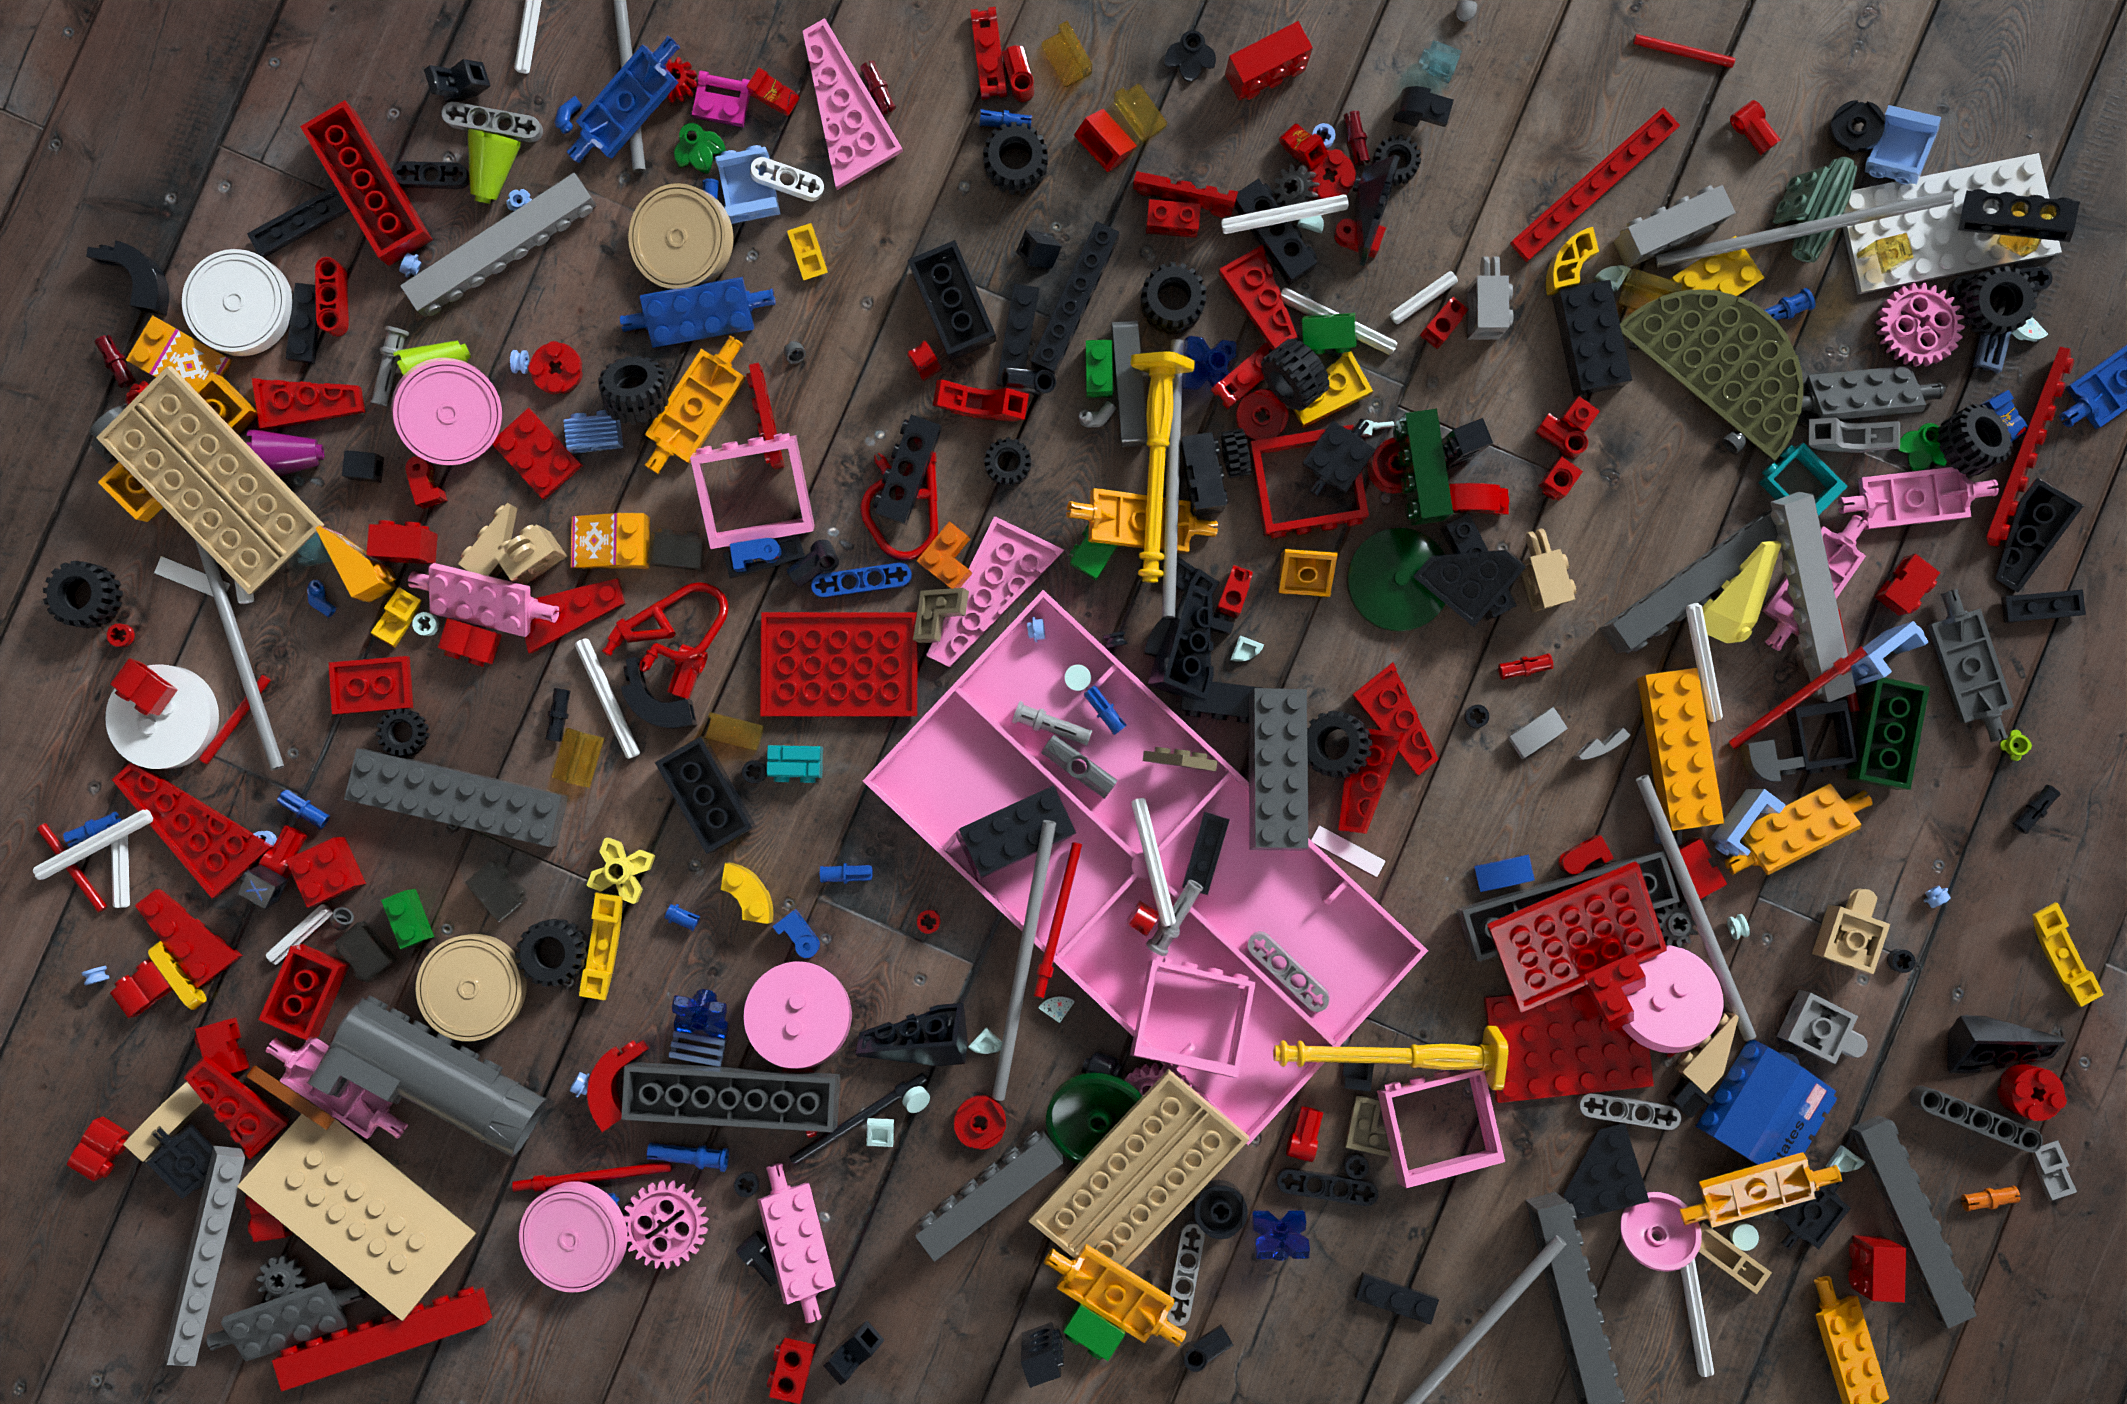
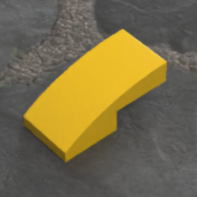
M812 223L788 230L787 233L803 280L828 273Z
M398 587L385 605V613L373 628L371 634L396 648L414 619L422 601Z

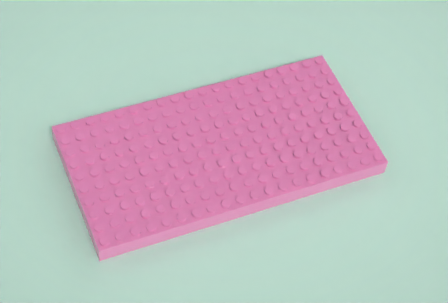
M1044 590L1040 592L863 780L871 790L1022 932L1037 853L977 881L955 832L967 824L1054 785L1076 834L1052 846L1034 943L1045 952L1072 842L1082 844L1053 961L1133 1037L1148 961L1156 960L1157 957L1172 959L1171 964L1182 966V962L1198 965L1197 970L1207 971L1208 968L1223 970V975L1233 977V973L1243 974V976L1249 977L1248 981L1256 982L1238 1078L1162 1063L1163 1065L1166 1064L1170 1071L1176 1068V1076L1178 1077L1185 1074L1186 1079L1184 1082L1186 1084L1193 1082L1192 1089L1199 1092L1200 1096L1249 1136L1247 1145L1255 1139L1325 1063L1305 1062L1304 1066L1298 1067L1296 1062H1287L1285 1067H1281L1279 1062L1273 1060L1274 1045H1279L1280 1041L1285 1040L1288 1046H1296V1043L1301 1040L1305 1046L1340 1047L1428 952L1417 939L1309 838L1308 849L1302 851L1249 850V782ZM1032 617H1035V619L1043 618L1045 639L1038 640V642H1035L1034 638H1029L1027 623L1032 622ZM1083 665L1090 671L1091 682L1086 689L1075 691L1067 686L1065 673L1069 667ZM1093 686L1098 688L1109 704H1114L1113 708L1127 724L1125 728L1115 735L1112 734L1105 722L1100 717H1097L1098 713L1084 696V693ZM1019 701L1024 702L1025 706L1037 710L1040 708L1044 709L1046 714L1093 730L1087 746L1060 735H1055L1118 780L1105 799L1041 753L1054 733L1043 729L1034 731L1033 727L1020 722L1012 723ZM1155 747L1171 749L1170 754H1174L1175 749L1190 751V756H1192V752L1208 754L1207 759L1218 761L1216 771L1145 762L1142 761L1144 751L1155 752ZM1077 759L1073 762L1072 768L1075 773L1083 774L1087 769V765L1084 760ZM1139 798H1145L1172 907L1184 890L1182 884L1203 813L1207 812L1230 819L1208 895L1202 893L1198 895L1190 911L1179 926V936L1174 938L1169 945V952L1166 956L1154 953L1146 945L1147 941L1152 939L1158 930L1159 915L1158 920L1147 937L1126 923L1127 918L1139 900L1158 911L1132 808V801ZM1258 931L1267 933L1328 991L1329 1004L1325 1010L1320 1012L1310 1010L1250 953L1248 941L1253 933ZM1257 939L1254 940L1255 949L1261 947L1267 952L1266 956H1264L1265 959H1267L1270 953L1275 950L1272 947L1269 952L1264 946V939H1262L1261 941H1258ZM1275 956L1271 960L1273 967L1276 969H1282L1287 964L1286 959L1282 956ZM1156 971L1142 1045L1227 1064L1241 990ZM1295 974L1290 979L1295 987H1302L1306 983L1305 977L1301 974ZM1310 984L1309 988L1302 994L1305 996L1308 991L1313 996L1312 1003L1320 1002L1322 1004L1323 995L1319 994L1316 996L1311 991L1313 985Z

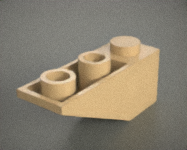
M509 503L505 506H500L494 513V520L490 525L480 530L477 535L478 540L474 545L467 547L461 555L462 560L458 564L469 572L497 578L503 568L493 554L499 551V545L507 540H511L517 508Z
M1722 1013L1715 1030L1690 1052L1687 1051L1682 1054L1678 1059L1679 1064L1674 1068L1705 1094L1724 1075L1739 1018L1734 1013Z

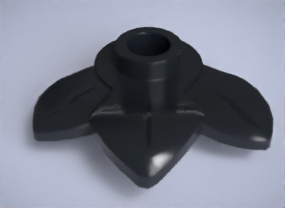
M1195 30L1185 32L1180 42L1172 44L1165 55V66H1179V71L1187 82L1194 81L1201 73L1202 67L1213 69L1216 63L1214 50L1205 44L1204 36ZM1194 41L1197 46L1191 48L1188 46V43Z

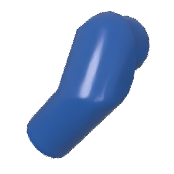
M576 96L561 105L557 110L554 123L561 133L566 134L573 129V125L569 121L570 117L583 107Z
M316 579L310 581L307 587L308 603L330 618L337 608L326 601L323 583Z

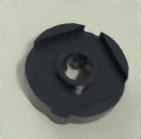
M1849 101L1839 107L1834 114L1829 126L1831 138L1839 148L1851 155L1870 150L1880 141L1883 135L1885 116L1882 110L1872 102ZM1852 122L1857 124L1862 122L1864 124L1862 131H1854L1852 129Z

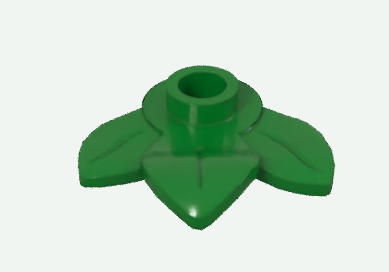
M688 123L679 132L680 142L674 150V157L680 168L685 167L691 162L697 170L708 174L712 167V154H721L726 149L722 139L716 133L704 131L698 124ZM690 131L697 134L695 141L688 140L687 134Z
M1926 423L1920 426L1917 431L1906 432L1900 438V449H1897V451L1909 453L1908 464L1913 471H1922L1931 462L1939 466H1945L1947 463L1944 458L1945 455L1939 448L1940 443L1937 439V436H1939V426L1934 423ZM1926 432L1931 434V441L1927 440Z

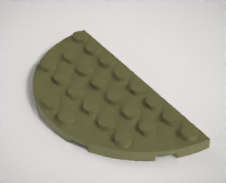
M1706 289L1685 290L1664 295L1646 303L1620 323L1623 336L1734 429L1742 433L1747 440L1771 460L1776 461L1792 438L1801 413L1803 377L1799 358L1795 354L1788 335L1766 311L1742 297L1721 291Z

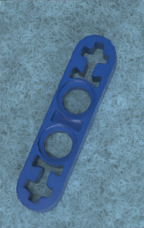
M893 563L824 573L813 578L811 588L815 595L820 598L907 586L911 582L912 572L904 563ZM899 568H902L903 572H907V576L903 577L902 582H899L897 578H889L891 584H886L887 577L884 570L889 569V575L896 574ZM871 572H879L881 574L882 581L879 585L872 586L868 583L867 578ZM847 575H852L856 578V585L850 590L842 586V580ZM833 577H837V585L840 591L835 592L834 586L826 588L825 593L817 589V585L821 584L822 579H825L826 583H835Z

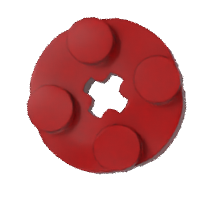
M1327 150L1328 155L1312 170L1308 168V172L1316 173L1312 182L1320 184L1318 187L1313 188V192L1318 194V197L1314 199H1324L1339 195L1347 196L1355 183L1356 172L1352 161L1341 150ZM1325 171L1335 173L1334 182H1330L1329 179H1323L1326 175Z
M551 341L538 348L528 366L534 383L548 394H566L571 392L579 385L583 375V364L579 354L567 344L558 343L557 341ZM562 363L560 366L562 372L560 374L556 372L551 374L552 364Z
M1265 389L1256 390L1246 395L1238 405L1236 411L1238 429L1242 428L1245 437L1252 441L1277 437L1287 425V407L1272 391ZM1261 409L1265 410V415L1269 416V420H1264L1263 423L1259 422L1258 418L1255 417V412L1260 413Z
M987 1095L973 1096L966 1099L959 1106L955 1114L954 1130L958 1139L964 1145L970 1148L988 1149L1002 1139L1006 1129V1114L1003 1107L996 1100ZM976 1116L987 1119L984 1129L980 1126L974 1127L973 1124L976 1122Z

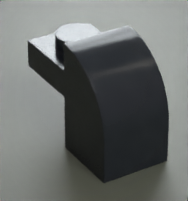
M462 59L451 68L429 65L424 69L431 94L444 96L445 102H458L475 97L491 86L483 62Z
M1419 86L1406 87L1399 95L1392 120L1414 127L1418 126L1420 120L1446 127L1454 99L1430 93V88Z
M865 1321L831 1352V1356L823 1367L841 1386L851 1377L860 1364L876 1352L884 1342V1338L868 1321Z

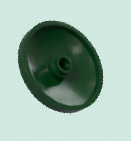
M1408 528L1383 530L1364 541L1354 553L1347 572L1348 593L1358 613L1374 626L1396 632L1413 630L1433 620L1443 609L1445 603L1413 576L1430 556L1445 555L1440 546L1427 535Z
M1087 1073L1070 1078L1055 1090L1050 1099L1046 1112L1048 1135L1054 1146L1065 1157L1079 1164L1140 1100L1142 1095L1128 1082L1108 1074Z

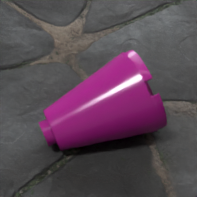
M249 430L247 432V436H252V442H246V444L278 477L319 466L320 460L325 458L324 447L322 444L318 445L316 439L260 430Z

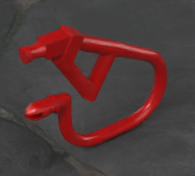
M914 439L917 447L920 450L922 447V441L920 439ZM933 452L926 471V488L920 489L917 499H927L929 534L925 542L916 549L903 552L892 548L871 518L870 502L873 496L885 487V484L882 483L883 478L871 485L862 498L860 511L865 526L882 551L894 559L907 561L920 557L938 535L936 452ZM877 453L882 459L878 461L876 455H874V462L882 471L881 474L884 475L886 469H891L892 466L889 465L884 455ZM908 464L903 476H908L913 472L912 464ZM897 487L895 490L896 500H901L904 496V489L901 487Z
M697 582L688 584L625 621L622 618L617 621V625L607 638L609 641L602 652L611 657L614 649L617 646L620 647L624 639L628 643L673 638L676 633L663 610L692 592L701 591L711 594L717 599L719 613L700 644L689 651L678 652L659 643H654L640 661L639 670L643 672L649 670L654 660L658 658V653L676 661L696 658L706 651L724 624L728 615L727 598L720 589L708 583ZM653 616L661 628L635 632L631 630Z

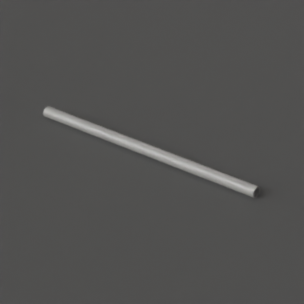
M613 0L622 68L633 56L626 0ZM640 126L629 139L633 172L636 173L646 171Z
M1950 190L1655 255L1656 266L1659 268L1954 203V195Z
M1181 339L1171 340L1170 352L1183 355L1184 341ZM1183 373L1175 374V377L1172 379L1173 417L1169 437L1170 444L1167 447L1165 557L1162 596V618L1166 619L1175 618Z
M195 540L271 771L284 767L217 562Z
M1649 775L1641 776L1636 779V782L1732 1013L1739 1017L1737 1025L1744 1041L1756 1038L1755 1031Z
M1043 820L992 1093V1098L999 1101L1005 1100L1056 822L1050 820Z
M1556 1235L1403 1404H1422L1567 1245L1563 1239Z

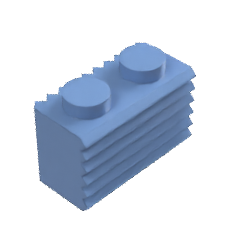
M606 410L597 411L596 416L588 417L586 413L571 414V419H564L563 421L567 450L572 454L623 448L620 420H613L611 415L606 413Z

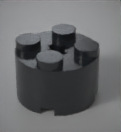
M1212 1180L1193 1198L1192 1209L1195 1220L1200 1229L1212 1238H1231L1243 1228L1247 1221L1248 1209L1244 1197L1238 1187L1228 1181ZM1223 1204L1225 1209L1221 1210V1214H1217L1214 1208H1218V1205Z

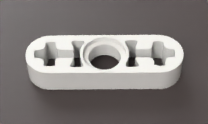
M765 157L756 158L751 164V178L758 184L807 201H816L822 196L824 184L816 175ZM761 166H765L766 172H768L764 173L763 176H760L758 174L759 170H757ZM774 169L778 170L775 181L771 180ZM788 173L793 176L794 183L789 186L784 185L780 181V176ZM799 178L803 179L801 183L802 185L800 186V190L796 189L799 182ZM810 183L815 184L816 190L813 193L808 192L807 186Z

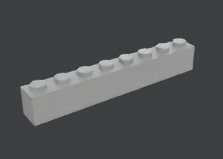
M573 173L400 286L417 312L424 317L433 316L440 312L441 307L448 302L460 299L463 296V292L471 287L476 288L484 283L485 278L491 274L503 271L507 266L506 264L514 259L519 260L527 255L528 250L536 245H543L557 231L561 232L569 228L571 222L577 218L589 215L597 205L580 179Z
M1797 492L1772 501L1771 518L1777 529L1778 536L1776 540L1781 543L1782 568L1787 574L1789 583L1787 590L1793 601V617L1798 624L1800 633L1798 640L1803 647L1805 655L1804 666L1808 671L1810 682H1812L1833 667L1832 663L1840 657L1844 659L1848 656L1814 495ZM1850 670L1843 676L1841 674L1812 695L1820 700L1830 702L1856 692L1852 671Z
M213 1146L164 1350L167 1365H196L238 1190L237 1186L239 1185L245 1160L241 1148Z

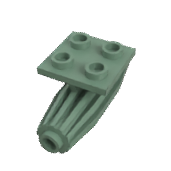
M1840 157L1839 159H1834L1828 168L1824 166L1793 176L1787 183V191L1783 200L1776 208L1777 213L1773 222L1779 224L1790 220L1799 221L1798 224L1843 214L1850 199L1857 172V166L1854 165V161L1848 157ZM1836 229L1795 238L1791 251L1792 256L1802 262L1814 263L1833 237Z

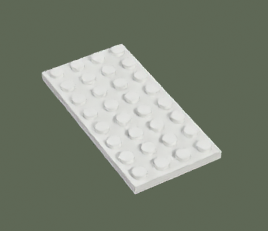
M2039 153L1921 176L1917 185L1891 182L1852 190L1843 214L1950 190L1954 195L1953 204L1843 227L1857 293L1863 294L2061 253L2059 241L1958 230L1966 190L1983 189L1988 193L2012 192L2018 196L2041 195L2044 198H2049ZM1987 208L1984 210L1986 213L1989 214L1997 212L1995 209ZM2021 211L2012 212L2013 215L2018 217L2025 215ZM2042 214V215H2040V216H2041L2042 218H2044V219H2052V218H2053V217H2052L2051 215H2049V214Z

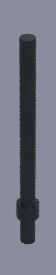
M922 1072L906 1083L904 1081L895 1086L894 1091L838 1125L833 1132H827L789 1156L793 1165L798 1164L897 1100H903L908 1090L928 1081L927 1077Z

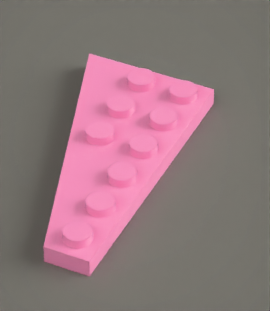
M824 18L803 30L835 186L838 190L902 153L903 149Z
M994 516L969 567L972 575L961 587L969 591L966 615L944 618L940 642H933L926 656L951 667L1064 552V549Z

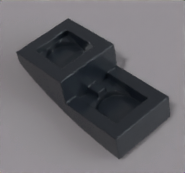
M1177 556L1176 587L1185 592L1187 585L1191 583L1213 594L1220 582Z

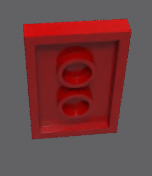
M527 408L506 427L492 443L543 500H546L583 466L530 408Z
M409 656L328 662L333 715L413 708Z

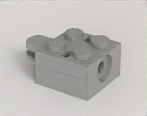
M1499 256L1492 257L1491 262L1489 257H1482L1480 261V276H1477L1467 288V308L1469 309L1467 311V340H1498L1513 324V310H1509V300L1513 297V285L1509 284V276H1500Z
M1798 990L1776 1036L1822 1060L1836 1064L1841 1053L1852 1058H1859L1865 1054L1868 1047L1866 1038L1852 1030L1858 1018L1857 1015L1802 990Z

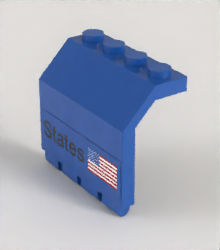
M1752 1039L1746 1042L1712 1098L1714 1102L1712 1105H1708L1695 1127L1759 1165L1798 1153H1805L1812 1142L1808 1139L1809 1135L1811 1134L1815 1137L1825 1120L1822 1117L1823 1112L1829 1114L1838 1098L1834 1096L1836 1091L1809 1071L1768 1046Z

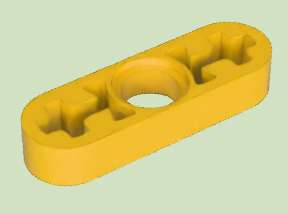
M159 941L148 950L151 960L189 1009L195 1010L206 1002V996L202 989L194 986L162 941Z

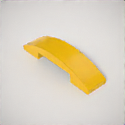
M595 893L591 918L594 920L586 968L582 973L579 996L606 1000L619 942L622 896Z
M2054 902L2032 914L2034 927L2042 949L2058 979L2075 1003L2082 1007L2103 996L2104 994L2093 972L2086 970L2066 930L2069 924L2059 904Z

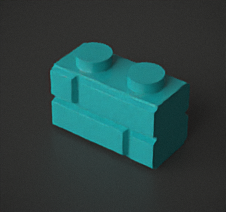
M768 745L767 777H774V782H789L790 777H800V783H815L816 778H822V746Z

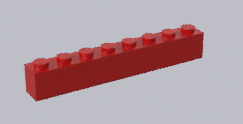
M473 1286L458 1291L457 1296L449 1298L448 1294L437 1297L432 1300L433 1304L423 1306V1303H418L404 1321H401L391 1312L382 1316V1321L373 1323L372 1319L356 1325L357 1329L348 1331L347 1328H343L331 1333L330 1338L323 1340L322 1336L305 1342L306 1346L297 1348V1345H293L280 1350L281 1355L272 1360L281 1392L486 1324L492 1318L484 1288L481 1287L474 1290Z

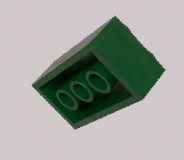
M1437 408L1405 413L1396 422V426H1393V436L1395 442L1399 441L1400 452H1397V462L1399 468L1403 467L1404 478H1401V488L1403 493H1407L1408 504H1405L1406 517L1411 519V525L1443 521L1453 514Z
M1885 677L1865 683L1854 738L1858 762H1851L1849 764L1847 780L1895 790H1911L1930 687Z

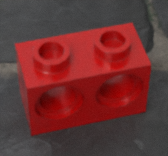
M1149 199L1146 234L1197 238L1201 204Z
M785 1337L781 1345H776L773 1361H776L777 1365L775 1372L770 1371L767 1387L771 1388L769 1397L796 1404L801 1403L816 1344ZM788 1352H795L800 1360L791 1362L786 1354ZM783 1378L790 1379L793 1382V1387L785 1388L780 1380Z

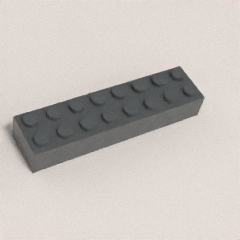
M1772 509L1763 512L1601 626L1599 630L1616 654L1621 652L1629 654L1648 644L1646 639H1650L1653 636L1657 637L1669 629L1667 624L1675 621L1679 622L1687 617L1686 607L1688 605L1698 603L1702 606L1709 599H1712L1710 594L1723 591L1724 589L1721 586L1727 580L1730 581L1741 573L1739 570L1740 565L1762 542L1777 541L1776 525L1771 518Z
M357 748L344 800L552 847L557 846L569 795L374 750Z
M1653 850L1589 869L1579 874L1569 875L1456 909L1471 959L1482 961L1498 956L1487 926L1488 923L1634 861L1641 868L1654 909L1680 902L1665 852Z
M632 1062L624 1068L621 1120L833 1132L838 1127L840 1074Z
M1556 1192L1526 1199L1525 1202L1539 1253L1556 1235L1567 1244L1544 1269V1274L1578 1404H1624V1394L1622 1389L1617 1387L1615 1377H1618V1371L1614 1361H1610L1608 1351H1611L1610 1341L1606 1334L1603 1335L1601 1327L1604 1324V1318L1601 1310L1596 1308L1594 1301L1597 1298L1596 1288L1593 1282H1589L1587 1272H1590V1265L1587 1257L1582 1255L1580 1246L1584 1245L1580 1231L1575 1229L1573 1220H1576L1577 1216L1574 1206Z

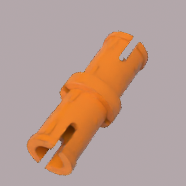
M2013 1185L1994 1190L1985 1188L1983 1192L1962 1194L1961 1200H1966V1202L1961 1203L1964 1210L1968 1212L1987 1207L1991 1210L1997 1209L1999 1205L2019 1203L2021 1198L2015 1197L2020 1195L2017 1187Z

